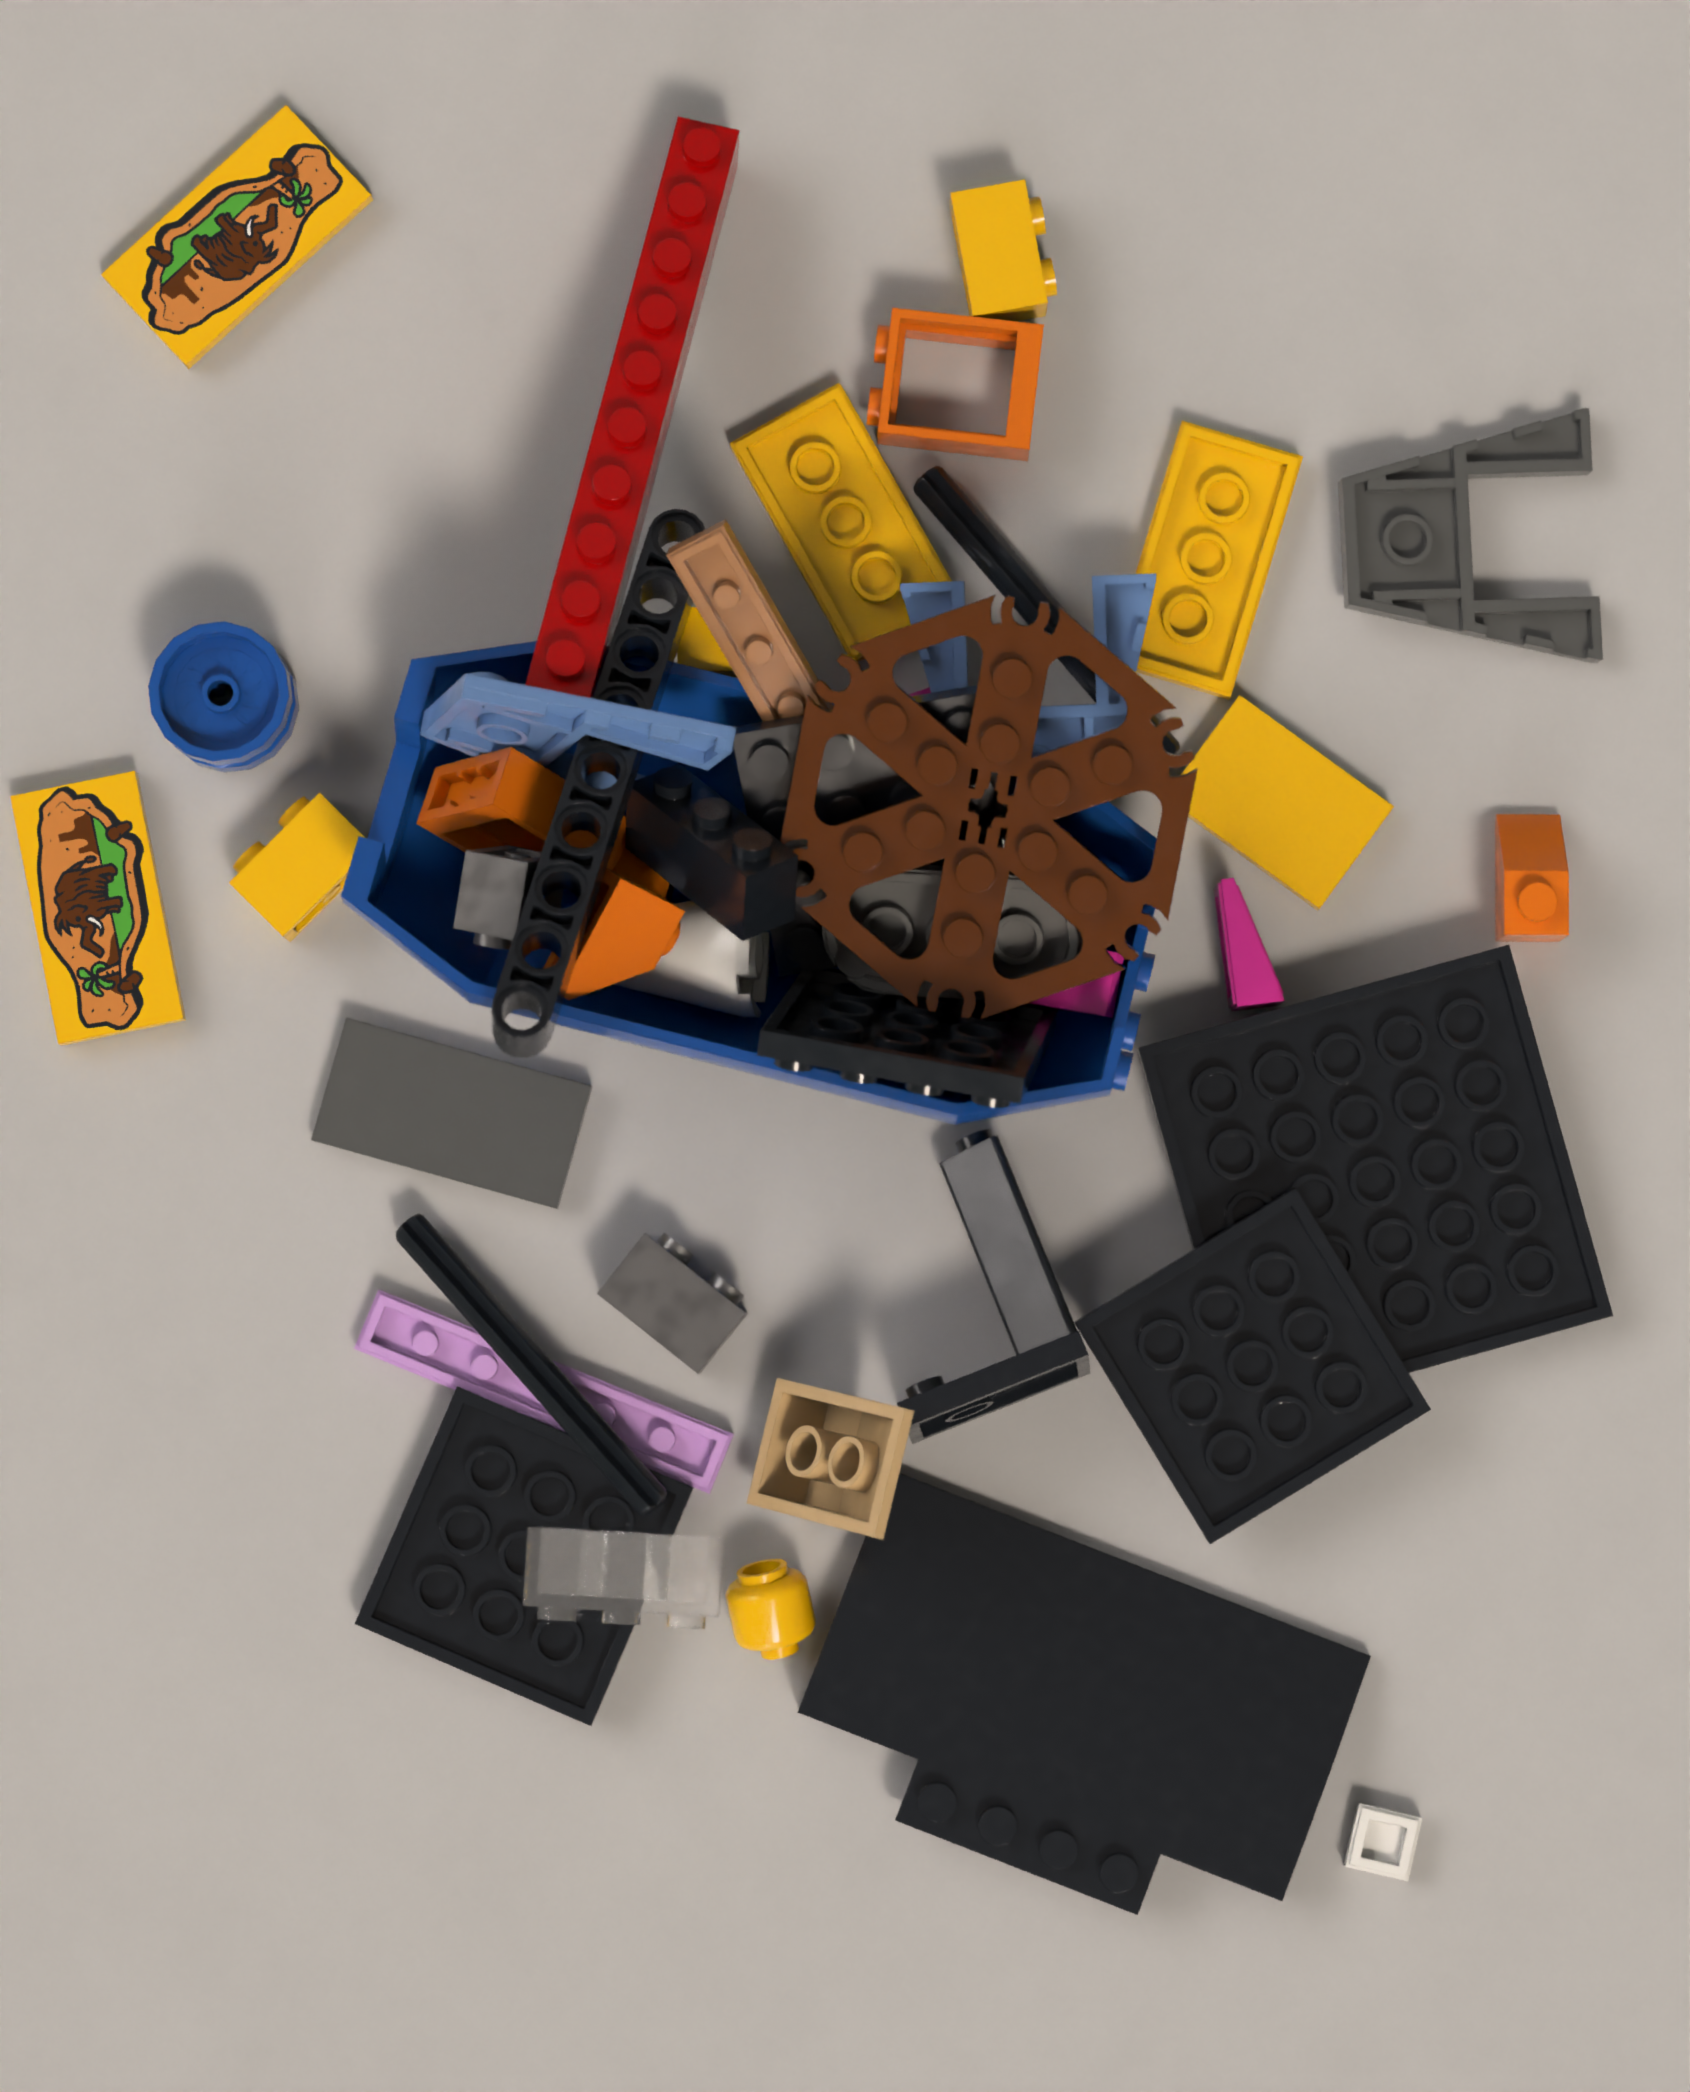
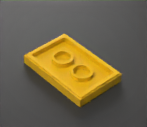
M1241 695L1237 697L1196 753L1195 759L1188 764L1181 774H1187L1196 768L1198 769L1188 817L1317 911L1394 808L1392 804Z

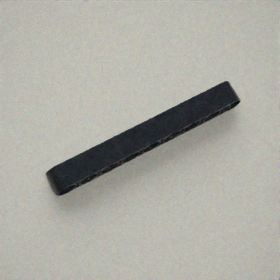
M672 509L662 512L654 518L650 525L593 699L658 712L693 605V600L662 547L667 543L682 542L705 530L703 522L695 514L687 510ZM658 598L670 602L673 608L668 612L658 614L646 610L642 605L648 600ZM633 656H645L651 659L655 665L649 670L639 672L627 668L623 662ZM584 735L578 741L492 1002V1033L495 1042L503 1052L512 1057L528 1058L535 1056L546 1048L552 1037L644 755L643 751L589 735ZM599 771L613 775L617 782L609 788L596 789L589 786L584 779L591 773ZM584 830L594 834L598 841L591 847L575 848L564 839L571 832ZM563 889L573 892L579 899L571 907L555 908L547 903L545 897L552 891ZM548 949L554 952L559 957V960L552 967L540 969L529 965L525 958L534 950ZM527 1009L534 1012L540 1019L533 1027L521 1030L509 1026L505 1018L512 1011Z

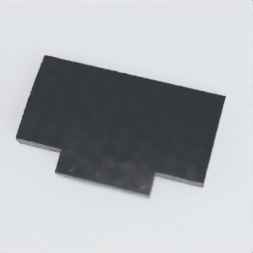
M899 1473L884 1539L869 1536L864 1538L798 1713L918 1759L895 1821L1138 1915L1161 1854L1283 1901L1371 1656Z

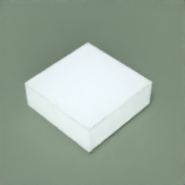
M1357 1802L1343 1865L1357 1870L1408 1881L1422 1817Z

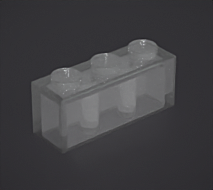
M530 1526L527 1530L523 1606L538 1607L537 1619L576 1621L577 1609L601 1610L602 1623L641 1625V1613L667 1614V1627L705 1629L706 1617L718 1618L720 1616L725 1538Z

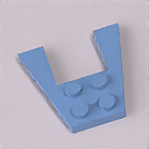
M1156 573L1092 576L1094 637L1136 672L1156 584ZM965 581L900 583V591L911 624L966 605ZM958 636L918 650L931 693L969 686L967 636ZM1095 674L1096 704L1041 706L1032 752L1043 753L1120 726L1127 715V704L1124 698Z
M474 672L471 674L466 673L424 711L420 735L473 757L513 747L566 780L574 755L565 751L584 735L708 771L732 753L736 728L512 683L502 676L493 673ZM599 771L591 773L584 779L589 786L596 789L609 788L617 782L613 775ZM637 774L635 780H638V779L643 778V777H645V776H644V775H641V774Z

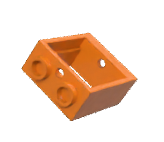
M892 307L890 326L878 325L874 363L885 364L883 388H870L866 425L878 426V445L1028 461L1044 324ZM906 338L1015 350L1006 435L896 423Z
M513 747L437 766L434 769L416 824L464 853L466 850L505 845L542 852L565 779ZM623 816L607 868L610 870L616 866L622 854L623 846L621 841L626 829L625 816ZM584 830L571 832L564 839L575 848L591 847L598 841L594 834Z

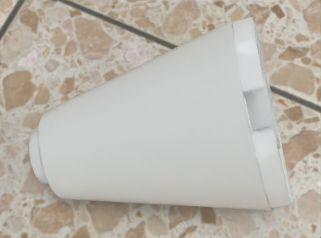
M693 901L677 903L675 905L683 909L685 913L680 920L681 930L678 940L671 951L661 956L655 969L613 984L743 1018H760L762 1013L756 1002H765L769 976L770 935L769 932H764L742 941Z

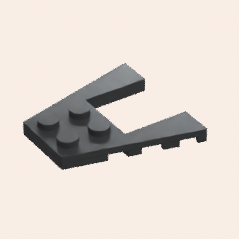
M1582 408L1564 416L1543 422L1537 421L1516 427L1502 434L1481 440L1475 439L1454 445L1452 448L1422 457H1413L1342 478L1338 482L1344 608L1588 663H1598L1603 659L1600 596L1474 600L1468 479L1588 475L1593 471L1589 408Z

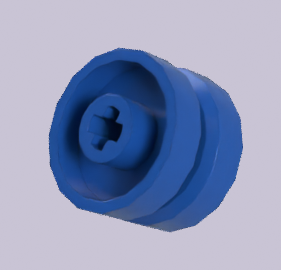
M225 621L198 624L174 637L156 659L148 685L151 714L164 737L198 766L224 773L250 770L274 757L292 735L299 712L296 681L284 659L273 645L251 628ZM226 687H232L233 697L229 703L223 706H217L212 703L214 697L224 696Z

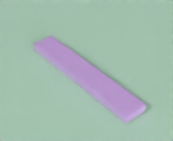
M378 1289L354 1349L456 1390L457 1386L566 1433L473 1327ZM552 1360L647 1468L706 1493H711L733 1439V1433Z

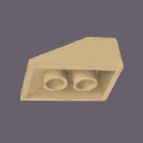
M777 1378L746 1504L883 1540L914 1410Z

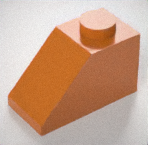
M1496 814L1495 942H1560L1569 935V870L1561 817L1558 814Z
M606 868L564 998L571 1000L655 969L661 956L669 953L676 944L681 930L680 920L685 911L665 897ZM551 952L543 969L552 967L558 962L559 957L554 952Z

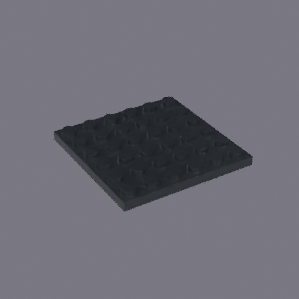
M1509 945L1137 1048L1192 1249L1289 1190L1296 1188L1409 1373L1613 1316Z

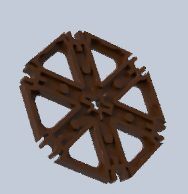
M995 595L851 645L850 647L860 652L869 663V668L862 670L859 662L850 655L842 653L836 661L850 673V684L841 691L830 688L821 679L814 685L821 698L827 702L834 703L832 711L819 706L810 695H807L780 841L785 844L791 840H807V847L799 846L791 850L798 855V861L804 860L812 865L814 868V878L809 883L796 887V897L806 898L816 894L820 889L827 895L816 903L802 905L801 908L916 1007L918 1006V992L924 980L932 983L926 999L928 1011L936 1012L939 996L944 990H958L964 998L961 1016L964 1018H970L974 1012L977 999L975 992L983 991L985 994V1007L980 1018L983 1019L1125 970V966L1116 962L1106 950L1107 947L1113 944L1117 952L1125 959L1131 961L1137 959L1139 953L1126 942L1125 932L1130 926L1135 924L1145 926L1156 936L1161 931L1157 919L1150 913L1142 911L1144 904H1149L1161 911L1167 920L1169 918L1198 770L1196 768L1183 775H1169V767L1180 768L1188 765L1195 759L1192 750L1174 755L1168 753L1163 747L1162 741L1166 733L1184 726L1181 717L1163 719L1156 726L1151 722V718L1163 710L1176 708L1170 701L1060 606L1059 621L1052 634L1044 630L1050 617L1049 603L1046 602L1040 603L1038 617L1032 624L1021 625L1017 623L1012 615L1015 597L1009 595L1006 596L1001 605L1000 617L1002 622H992L991 605L995 598ZM958 636H968L979 643L983 652V659L967 744L895 683L893 669L899 658ZM1061 656L1078 658L1124 698L1127 704V716L1120 726L1032 756L1047 672L1055 659ZM839 734H848L855 737L921 795L837 825L823 822L816 814L815 799L827 742ZM972 768L978 769L975 787L969 786ZM991 772L998 773L995 790L998 791L997 802L1007 805L1006 816L998 815L993 818L991 826L987 828L985 842H980L978 840L982 824H979V813L969 809V802L971 798H982L985 789L989 788ZM1011 776L1017 777L1014 794H1008ZM1137 791L1153 793L1162 805V814L1151 869L1143 879L1134 882L1122 879L1055 820ZM962 820L969 821L965 840L959 839ZM1001 828L1007 829L1004 847L998 846ZM945 858L929 944L925 952L919 957L907 959L897 955L852 915L850 898L857 889ZM1009 871L1079 930L1083 944L1076 957L1018 978L1004 977L996 970L993 963V954Z

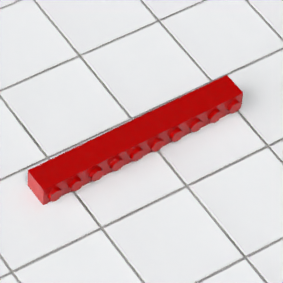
M679 116L677 118L525 683L527 686L593 699L618 623L737 171L740 130Z

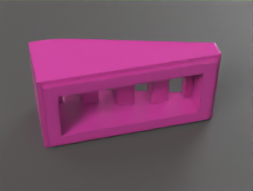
M1234 878L1221 879L1213 891L1228 1008H1231L1232 1011L1279 1006L1285 1001L1283 997L1284 992L1240 888L1236 885Z

